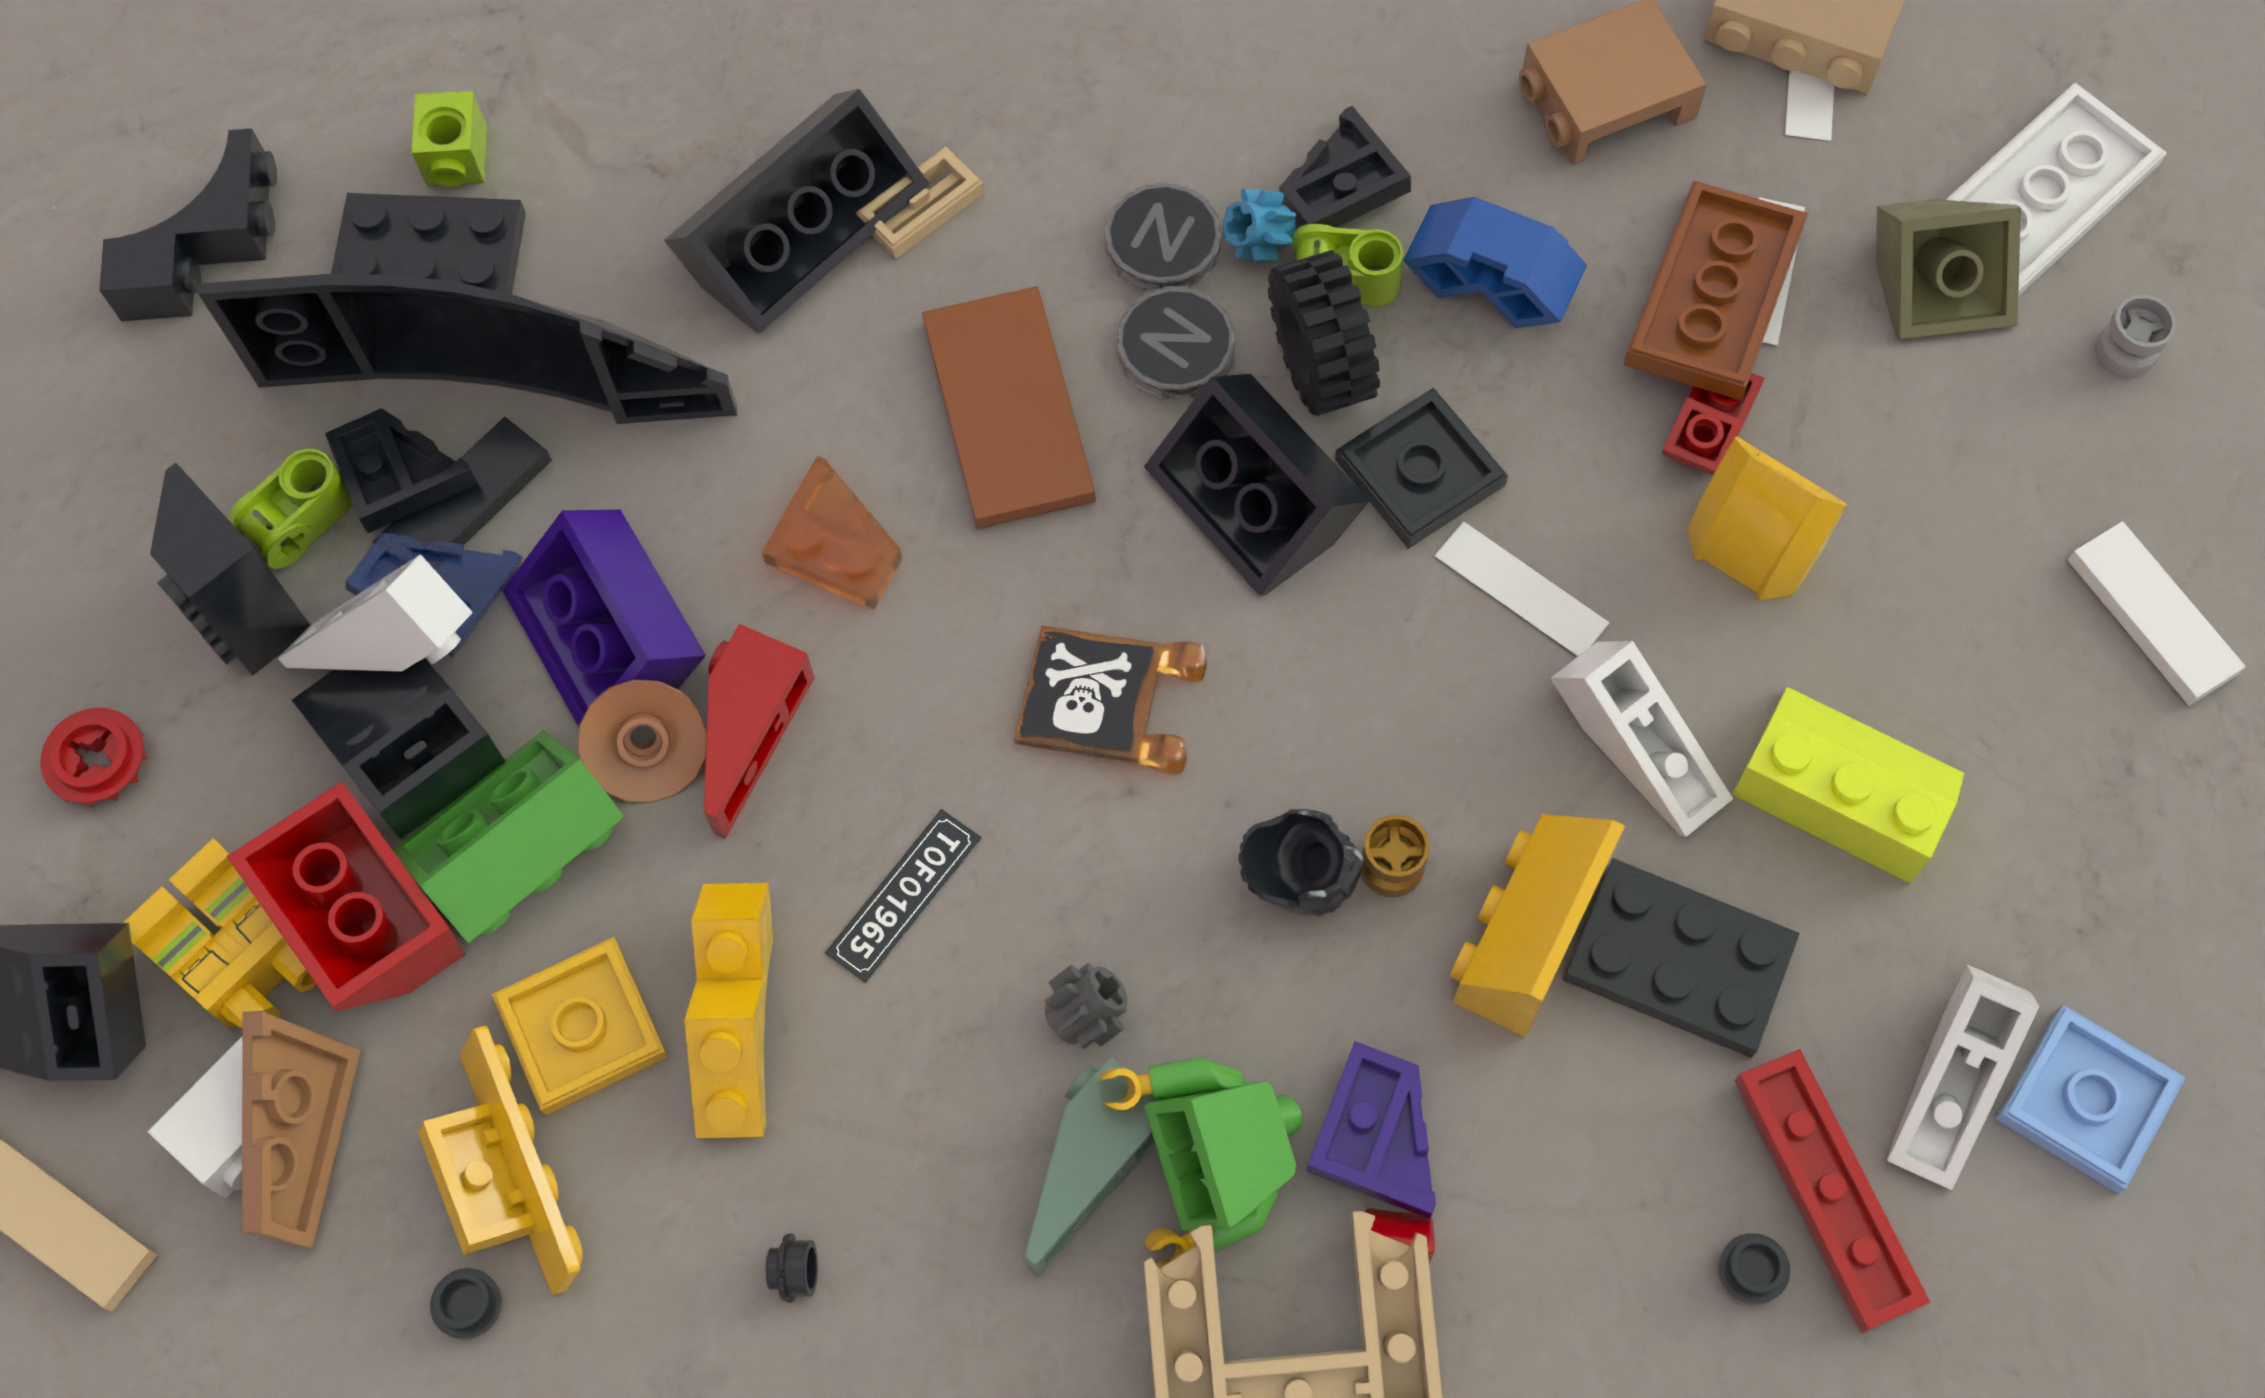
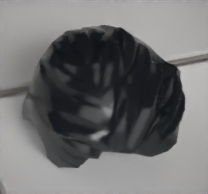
M1289 809L1288 812L1276 818L1254 824L1244 834L1243 842L1240 844L1241 852L1238 855L1239 863L1242 867L1240 871L1241 877L1248 884V889L1253 894L1258 895L1264 901L1301 915L1322 916L1325 913H1333L1337 908L1341 907L1342 903L1355 890L1364 865L1363 854L1350 842V837L1339 830L1337 823L1333 821L1331 815L1309 809Z

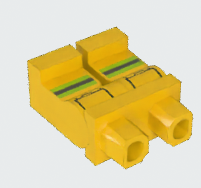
M212 838L169 881L220 929L216 934H213L163 886L123 923H129L131 943L157 964L210 1014L230 1030L234 1026L243 1030V1012L263 1011L278 1018L280 1017L281 1012L265 996L284 978L300 993L311 990L316 983L226 857L229 853Z

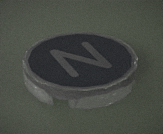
M1169 182L1145 184L1124 194L1110 210L1104 228L1106 252L1111 260V266L1118 277L1136 289L1153 293L1174 289V287H1182L1188 283L1189 287L1201 282L1216 266L1222 247L1219 215L1208 199L1190 187Z
M1167 286L1146 292L1128 306L1118 323L1116 350L1124 375L1139 390L1159 399L1175 400V395L1185 396L1191 394V398L1199 394L1212 376L1227 375L1234 362L1236 331L1228 311L1213 296L1191 287Z

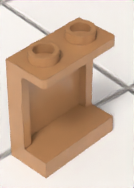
M1640 0L1528 43L1523 69L1519 72V84L1524 97L1529 103H1536L1545 118L1547 134L1552 144L1556 148L1562 147L1572 164L1585 159L1590 142L1665 112L1668 113L1675 126L1696 119L1707 85L1654 0Z

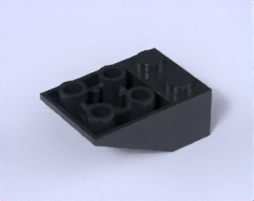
M425 658L403 671L334 669L291 700L399 839L405 837L506 762L485 729Z
M129 923L0 925V1068L47 1081L116 1080L146 1047Z

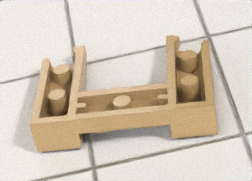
M1351 1211L1362 1349L1224 1361L1212 1225L1198 1226L1190 1231L1197 1245L1161 1268H1158L1152 1256L1144 1260L1155 1398H1443L1426 1236L1415 1233L1410 1246L1371 1231L1375 1219L1374 1215L1364 1211Z

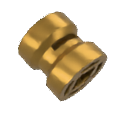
M1394 814L1384 816L1371 825L1365 836L1362 851L1364 865L1361 871L1363 880L1371 890L1381 896L1399 897L1407 895L1417 888L1423 878L1430 850L1427 832L1421 824L1408 816ZM1382 859H1384V861L1387 864L1391 865V868L1386 866Z

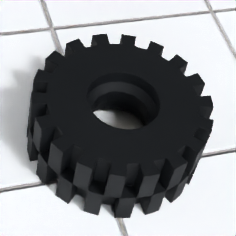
M1329 250L1272 268L1270 270L1271 273L1268 274V282L1270 284L1268 297L1273 305L1270 311L1272 320L1276 323L1277 327L1275 334L1278 344H1281L1284 352L1283 360L1286 369H1290L1292 374L1291 381L1295 390L1300 391V400L1304 406H1308V410L1312 415L1319 416L1375 398L1378 395L1377 389L1380 388V379L1376 373L1380 371L1379 360L1374 355V349L1377 348L1375 338L1369 331L1368 323L1370 319L1367 310H1363L1360 300L1362 296L1357 284L1353 285L1352 273L1347 265L1343 266L1342 257L1338 253L1334 254V250Z

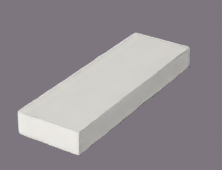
M2123 521L2074 550L2067 561L2188 706L2237 677L2246 668L2239 657Z

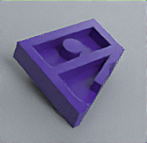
M1354 1041L1309 1160L1307 1172L1431 1219L1436 1206L1435 1192H1432L1428 1161L1429 1145L1426 1123L1423 1121L1419 1066Z

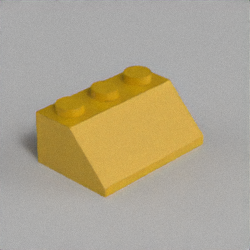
M1542 814L1532 834L1520 829L1504 865L1514 869L1512 877L1505 890L1495 885L1492 886L1477 918V921L1488 925L1480 943L1476 946L1466 941L1450 973V978L1460 982L1453 1000L1454 1004L1526 1038L1625 825L1610 819Z

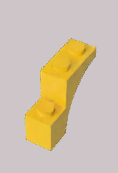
M769 883L703 884L691 919L697 981L684 1019L696 1138L763 1137L767 1123L764 1084L765 1004L770 956L774 942Z

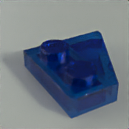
M382 533L345 581V589L356 596L421 554L473 612L455 631L461 638V641L448 653L453 658L521 566L523 557L513 551L503 550L502 555L464 550V544L444 541L428 544L419 542L410 536Z

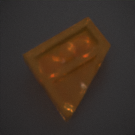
M819 456L814 460L762 550L765 563L871 609L876 608L902 561L900 547L827 460Z

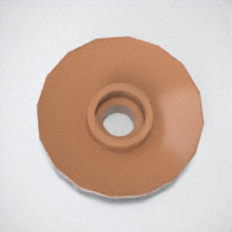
M630 680L609 687L590 703L579 725L578 753L583 764L606 793L626 802L653 803L675 796L696 778L706 758L707 730L699 709L682 691L661 681ZM638 726H648L654 731L655 737L648 743H638L631 737V732Z

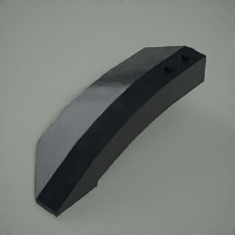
M320 274L199 283L198 295L259 388L371 379L445 380L495 385L559 397L612 412L617 424L737 415V404L728 375L605 320L546 305L516 295L455 281L396 275Z

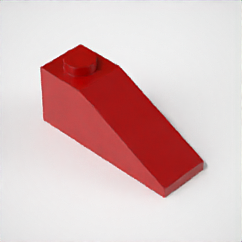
M741 624L738 625L729 642L724 640L717 646L708 668L710 676L708 684L704 814L713 833L724 839L729 834L815 678L806 652Z

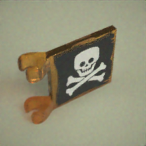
M1042 625L1014 736L1015 744L1138 763L1169 774L1182 773L1187 761L1184 740L1180 736L1171 734L1146 735L1159 672L1184 681H1202L1207 668V661L1204 658V647L1195 642L1185 641L1163 644Z

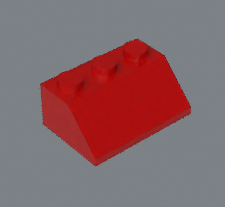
M342 781L226 856L336 1012L409 994L465 956L448 925Z

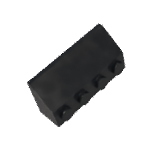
M855 89L837 93L830 97L664 239V241L706 292L756 333H761L875 233L876 228L874 225L881 220L885 224L908 204L911 198L925 189L930 183L862 91ZM903 177H907L912 181L911 184L876 211L870 220L864 222L856 215L857 211Z

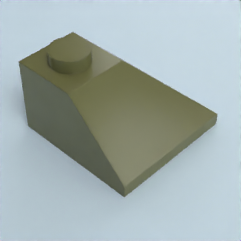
M1939 199L1877 206L1876 265L1897 338L1908 339L2017 326L2020 206Z

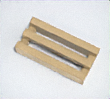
M946 146L918 166V168L929 183L947 169H950L952 173L929 190L925 188L911 198L910 204L895 214L885 224L880 220L874 225L876 230L872 237L879 244L883 243L887 248V252L894 259H897L984 194L983 182ZM903 177L857 211L856 215L864 222L870 220L876 211L905 189L912 181L907 177Z

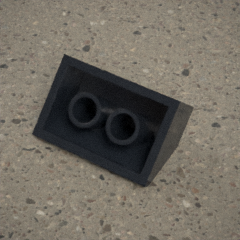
M1252 374L1212 376L1144 465V468L1260 596L1270 593L1332 547L1369 502V499Z
M177 463L165 470L150 555L167 575L159 580L157 584L226 665L237 657L245 668L254 675L284 652L310 626V623L254 547Z

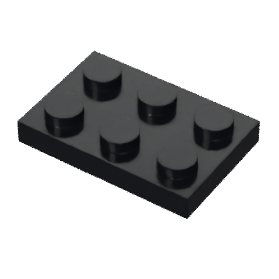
M347 193L331 274L396 275L447 280L512 295L526 212L521 200Z
M1612 858L1563 981L1752 1058L1759 1048L1800 933Z

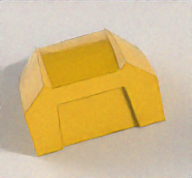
M1736 436L1709 482L1688 525L1687 533L1694 561L1705 560L1756 592L1758 601L1793 596L1820 558L1847 503Z

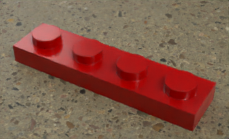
M1801 1049L1740 1073L1734 1081L1861 1334L1931 1303Z

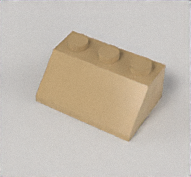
M1716 0L1703 41L1718 45L1730 52H1740L1773 63L1784 70H1797L1829 81L1839 88L1852 89L1868 94L1905 0Z

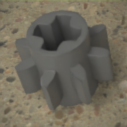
M1087 963L1078 970L1071 964L1048 982L1055 993L1045 1000V1016L1052 1031L1064 1042L1069 1044L1079 1043L1081 1048L1085 1049L1095 1041L1101 1047L1124 1030L1118 1017L1127 1011V994L1120 980L1104 967L1093 968L1090 963Z

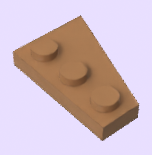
M263 1011L243 1012L242 1233L290 1248L313 1249L361 1050Z

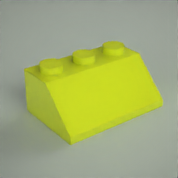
M1786 687L1732 795L1911 884L1931 859L1957 805L1964 772Z

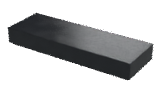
M504 416L461 457L470 466L477 479V485L392 522L372 541L382 555L398 568L421 554L431 567L438 571L552 461L548 451Z

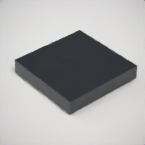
M1434 387L1336 449L1335 454L1336 462L1369 499V502L1408 549L1506 486L1508 479L1506 472Z

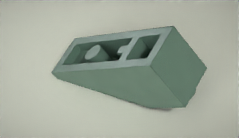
M1111 1056L1098 1070L1092 1065L1084 1069L1065 1094V1097L1070 1102L1065 1106L1024 1256L1028 1270L1037 1278L1041 1276L1155 1145L1144 1107L1145 1104L1155 1101L1153 1094L1141 1096L1139 1102L1127 1110H1115L1102 1105L1105 1102L1121 1101L1128 1092L1127 1082L1121 1076L1112 1079H1098V1076L1107 1069L1124 1068Z

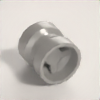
M2147 294L2133 295L2124 299L2113 313L2109 324L2098 337L2095 347L2097 358L2107 370L2122 377H2138L2147 373L2160 357L2161 351L2175 335L2177 321L2174 312L2164 301Z

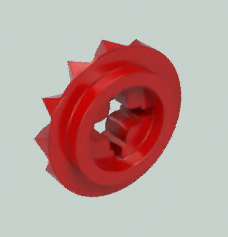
M89 708L76 712L61 721L51 731L43 745L40 767L44 781L65 802L81 803L92 808L95 802L104 799L118 801L119 791L129 783H139L137 771L141 761L148 759L143 747L142 737L144 734L128 716L117 710ZM80 748L86 752L90 750L99 753L103 749L111 765L109 767L92 765L88 769V764L77 750Z

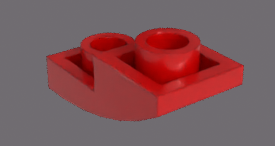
M1752 373L1742 401L1693 386L1661 454L1714 475L1734 438L1739 436L1765 378Z

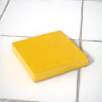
M614 937L491 994L538 1106L545 1116L669 1057L621 948Z

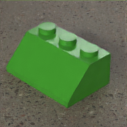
M544 730L508 757L505 763L460 795L392 849L415 882L468 944L477 936L489 935L500 928L509 918L510 910L530 893L537 894L552 886L561 876L562 867L581 852H589L601 846L612 835L613 826L625 817L583 762Z

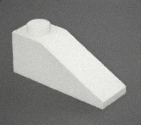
M420 554L312 623L283 652L278 660L286 668L403 671L423 658H426L430 664H434L446 656L461 641V638L455 631L473 612Z
M1633 641L1596 642L1550 678L1585 733L1679 836L1687 837L1733 800L1728 789Z
M1968 964L1966 965L1932 1039L1886 1157L1888 1162L1953 1190L2040 1007L2031 992Z

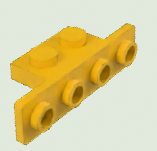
M486 1025L473 1028L460 1052V1057L479 1106L423 1121L418 1130V1135L463 1255L529 1235L551 1294L555 1295L565 1292L580 1271V1265L583 1260L580 1239L572 1226H565L556 1204L558 1201L557 1181L550 1166L547 1164L541 1165L533 1145L535 1136L533 1120L526 1105L523 1103L517 1104L509 1083L511 1080V1066L504 1047L501 1044L494 1045Z

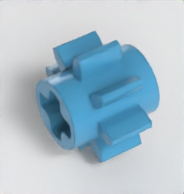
M1242 189V201L1235 202L1231 206L1226 207L1223 219V236L1230 244L1237 246L1235 258L1276 262L1278 259L1277 249H1283L1288 245H1292V237L1296 228V215L1288 207L1281 205L1284 193Z

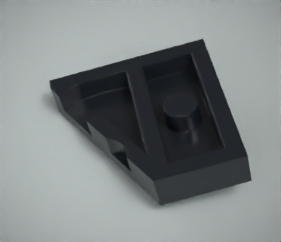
M1350 106L1339 115V127L1327 142L1319 139L1308 152L1306 162L1301 167L1294 169L1279 187V192L1284 193L1281 205L1295 212V223L1298 227L1308 224H1323L1337 228L1411 192V175L1357 110Z
M382 408L325 433L357 516L367 533L478 484L467 462L461 458L457 461L451 459L438 450L434 441L418 431L407 430L401 420Z

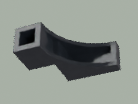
M252 128L228 130L225 151L213 177L205 188L178 213L143 231L122 237L103 239L99 291L121 322L192 316L194 292H199V283H202L199 265L266 260L267 236H273L275 231L274 213L269 202V187L276 186L277 167L272 152L264 151Z

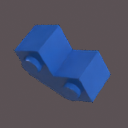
M1476 197L1430 205L1403 259L1405 264L1437 298L1481 291L1515 328L1561 322L1587 267V264L1569 245L1567 239L1558 233L1554 227Z

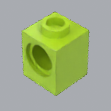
M457 91L415 94L411 153L426 185L453 188L469 183H484L487 123L474 92Z

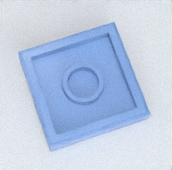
M2063 1004L2053 1015L1995 1119L2119 1194L2127 1188L2186 1077Z

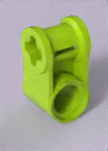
M1308 224L1294 231L1292 246L1297 252L1296 261L1334 250V254L1338 253L1342 257L1343 266L1347 265L1352 273L1353 285L1357 284L1362 296L1360 300L1361 305L1370 307L1384 306L1391 303L1399 295L1402 286L1403 248L1398 238L1390 232L1380 229L1335 228L1323 224ZM1315 242H1320V248L1314 247ZM1370 266H1379L1385 269L1373 271L1367 268Z
M307 448L296 451L288 456L283 464L260 485L241 497L232 507L228 520L244 537L249 538L261 550L262 560L269 567L282 569L297 561L318 537L337 520L344 517L351 508L352 501L340 471L330 458L320 450ZM324 481L320 488L308 493L313 485ZM254 511L260 513L257 518L253 516ZM285 540L287 545L282 546L280 543Z

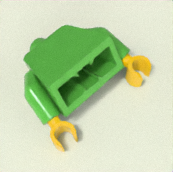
M1193 1058L1149 1066V1073L1136 1075L1133 1071L1125 1068H1110L1103 1071L1098 1076L1099 1080L1121 1076L1128 1085V1092L1121 1101L1102 1103L1107 1108L1127 1110L1139 1102L1141 1096L1153 1094L1155 1101L1145 1104L1144 1107L1181 1230H1194L1200 1225L1211 1224L1214 1252L1257 1234L1262 1229L1278 1197V1189L1295 1174L1296 1162L1288 1137L1298 1132L1302 1127V1112L1298 1104L1286 1095L1276 1097L1273 1086L1267 1081L1246 1082L1244 1076L1237 1068L1206 1058ZM1160 1227L1148 1234L1145 1239V1246L1150 1251L1162 1249L1170 1243L1176 1244L1173 1256L1157 1263L1158 1268H1161L1197 1245L1190 1232L1181 1236L1171 1228Z

